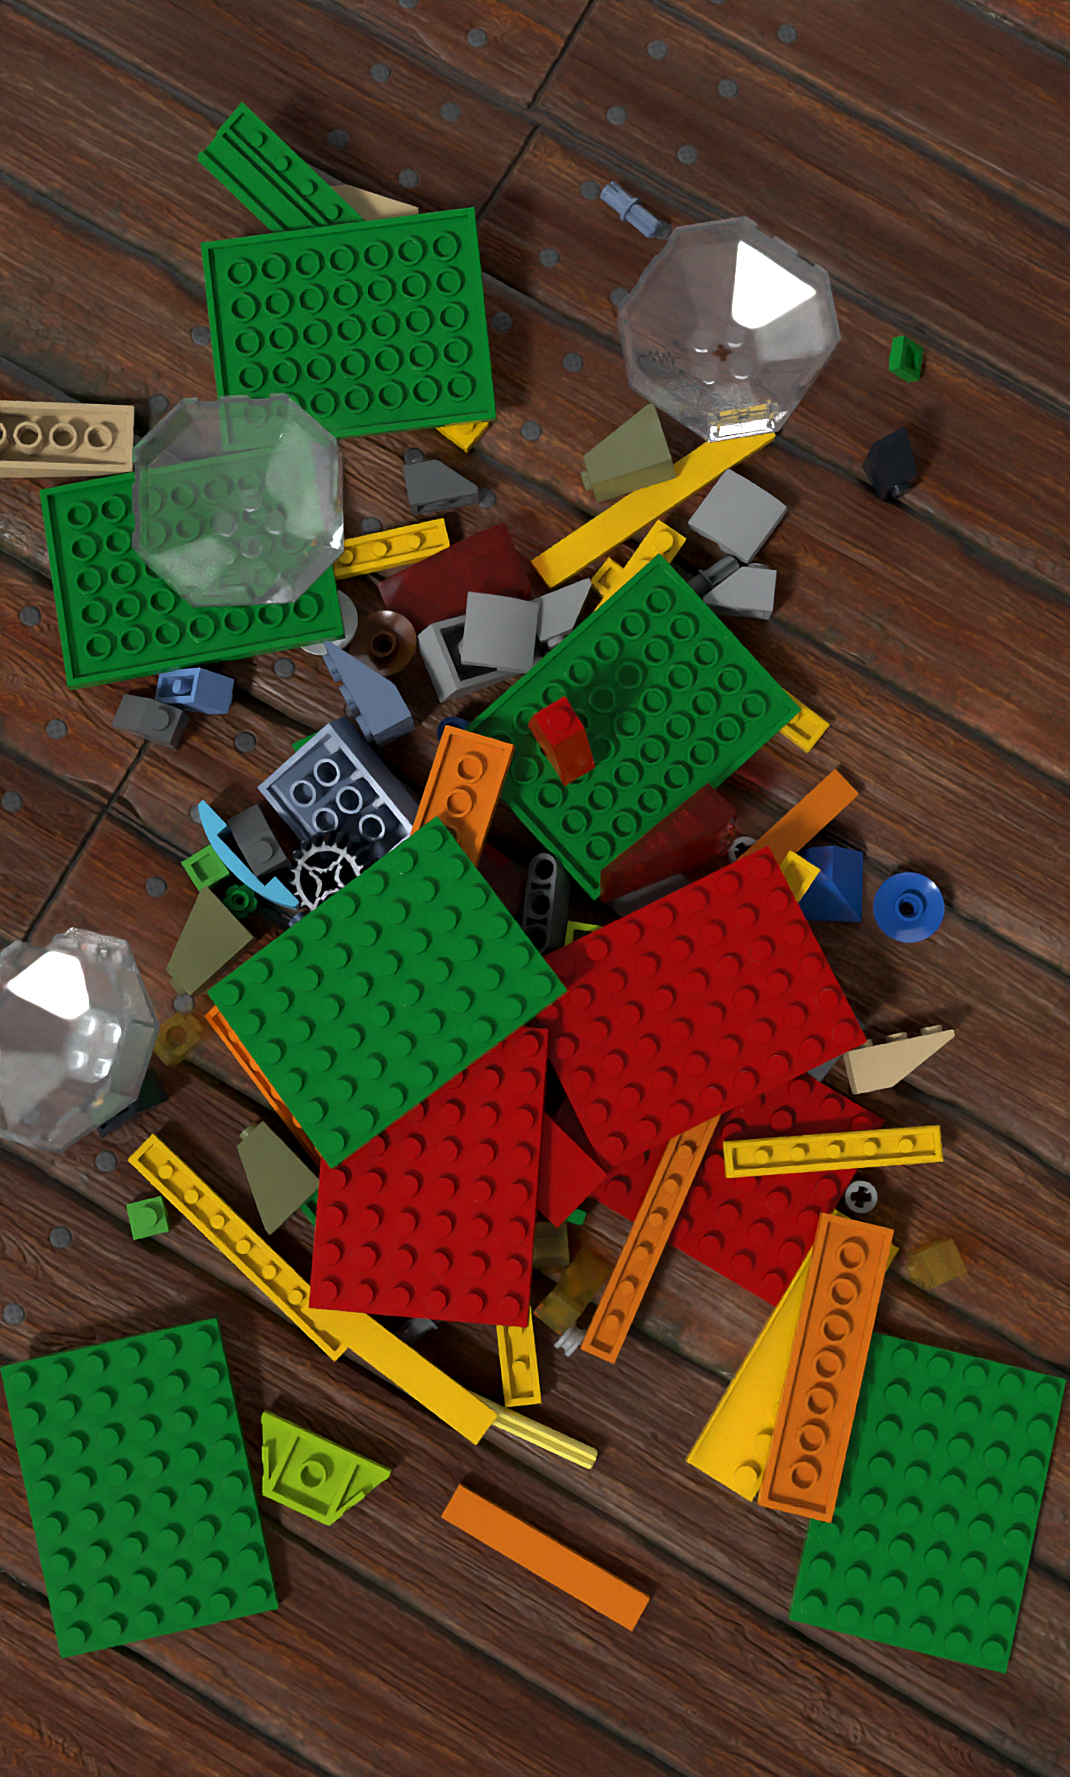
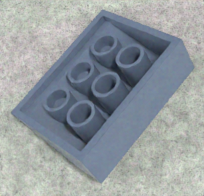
M346 716L329 722L257 787L301 842L311 839L312 835L317 832L324 834L329 829H335L338 834L345 830L349 832V839L355 836L361 837V848L366 845L372 846L367 854L370 859L377 857L380 860L410 836L419 809L417 803ZM322 851L318 857L322 860L329 859L333 862L339 858L340 854L332 851Z

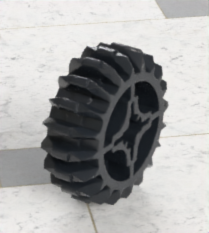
M329 829L324 834L317 832L312 835L311 839L303 840L300 844L301 849L294 851L292 854L296 862L289 864L288 867L290 871L295 873L287 881V883L296 885L297 890L293 891L292 895L294 897L300 896L302 899L298 909L309 907L310 912L376 863L379 858L373 857L370 859L367 855L372 846L366 845L361 848V837L355 836L349 839L348 831L343 830L337 834L335 829ZM322 851H332L340 854L339 858L333 862L329 859L322 860L318 857Z

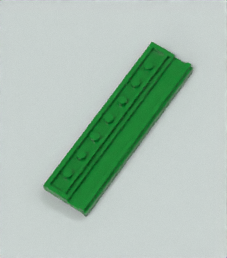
M243 102L239 104L215 133L216 137L204 151L201 150L197 155V160L273 233L366 221Z

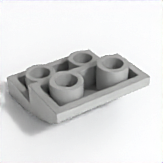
M727 468L691 517L688 525L691 530L718 543L721 551L749 565L787 513L788 508L756 484Z
M468 592L461 664L495 667L497 671L526 674L533 667L539 604L505 596Z

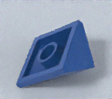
M837 846L801 848L796 854L820 869V872L798 903L806 920L861 923L863 852Z

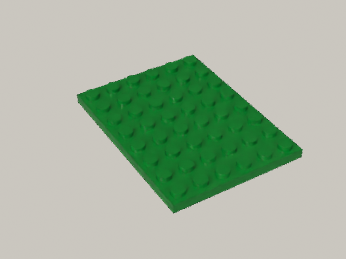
M474 207L201 242L224 452H241L310 438L312 443L497 421L477 218Z
M311 438L39 490L67 687L70 690L316 645L327 640L332 642L346 639Z
M659 553L464 730L510 743L516 747L500 799L548 852L562 864L569 875L589 897L595 900L794 718L801 709ZM564 696L584 726L595 764L594 769L566 786L563 785L528 727L534 714Z
M436 816L206 992L331 1169H335L569 991L442 820Z
M219 1316L3 1364L0 1367L61 1659L279 1608L278 1592Z
M872 1331L832 1522L829 1523L812 1518L808 1520L788 1612L789 1620L1006 1674L1066 1379Z

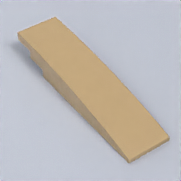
M0 400V478L106 476L133 472L135 407L129 405Z

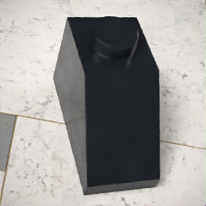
M904 427L874 442L861 466L881 501L891 496L896 500L912 490L911 485L918 475L908 434Z
M150 1068L119 1081L85 1108L100 1137L104 1138L152 1112L169 1100L163 1082L158 1078L154 1068Z

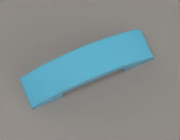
M202 800L198 804L203 828L215 852L229 870L265 899L280 906L299 911L300 902L276 877L264 885L222 841L231 832V829Z

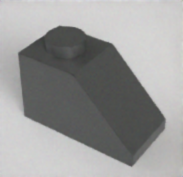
M417 458L410 461L409 465L402 466L412 516L479 504L477 486L437 459L429 461L428 458Z
M124 694L111 726L177 751L190 718L183 710L150 698Z
M258 804L227 820L240 850L254 875L261 882L289 867L291 862Z

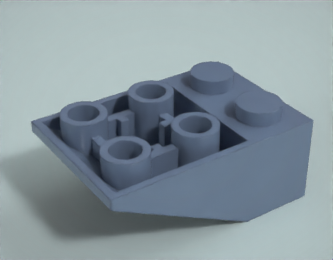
M327 640L323 643L327 654L322 656L335 683L342 680L343 685L339 686V689L351 713L357 710L360 713L355 719L368 743L375 741L378 749H381L416 730L412 715L395 684Z

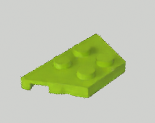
M265 1410L261 1416V1424H263V1495L327 1526L333 1524L349 1508L356 1505L366 1494L390 1476L392 1469Z

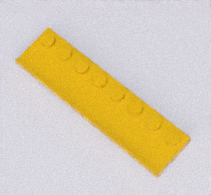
M833 1209L831 1215L850 1219L836 1209ZM893 1244L890 1247L885 1272L899 1250ZM813 1245L778 1305L774 1307L685 1459L686 1462L751 1502L762 1482Z

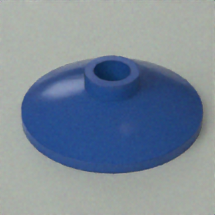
M904 872L891 876L878 888L873 901V913L879 928L888 937L903 943H915L930 937L939 928L944 916V900L939 888L929 878L918 873ZM902 903L911 905L912 913L910 915H904L901 912L900 906Z

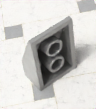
M466 615L430 624L417 636L418 649L440 703L474 693L522 674L497 671L495 667L461 664ZM536 642L533 666L542 659Z

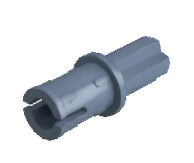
M611 181L610 185L607 184L603 189L600 199L621 215L620 219L624 223L629 221L648 238H653L661 228V222L641 206V200L638 197L633 198L615 181Z

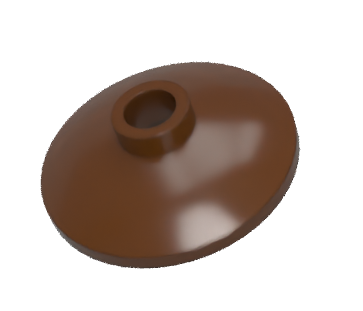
M393 611L374 612L358 623L356 634L349 643V652L352 657L384 678L392 677L402 672L412 662L417 651V634L413 625L403 615ZM386 644L392 645L388 652L382 653L383 646Z

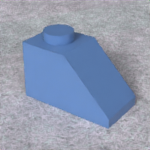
M203 668L178 669L159 674L154 700L184 711L202 714L228 713L233 699L234 679Z

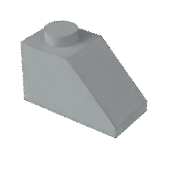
M757 563L749 564L748 567H741L703 597V602L714 614L769 620L773 611L777 570H769L767 565Z
M589 578L530 601L539 604L536 642L540 650L546 647L552 650L576 629L591 594L592 583Z

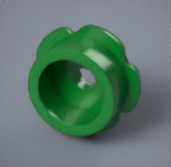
M233 885L226 890V898L223 899L222 903L237 919H244L256 910L258 901L254 896L255 891L247 885ZM238 898L243 899V903L241 905L237 904Z

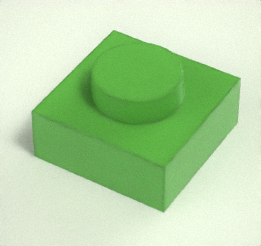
M211 844L181 862L199 892L205 886L212 888L231 876L230 871Z
M164 1195L126 1204L134 1240L171 1231Z

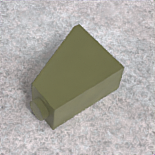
M654 403L645 406L585 454L583 459L587 470L580 472L586 492L593 490L597 503L676 478L672 458Z
M207 886L201 889L166 968V971L172 976L168 981L169 984L182 997L186 993L193 998L198 997L258 942L254 935L226 908L222 900Z
M254 1121L239 1135L243 1141L236 1147L264 1228L272 1235L318 1189L319 1174L268 1121H262L260 1124Z

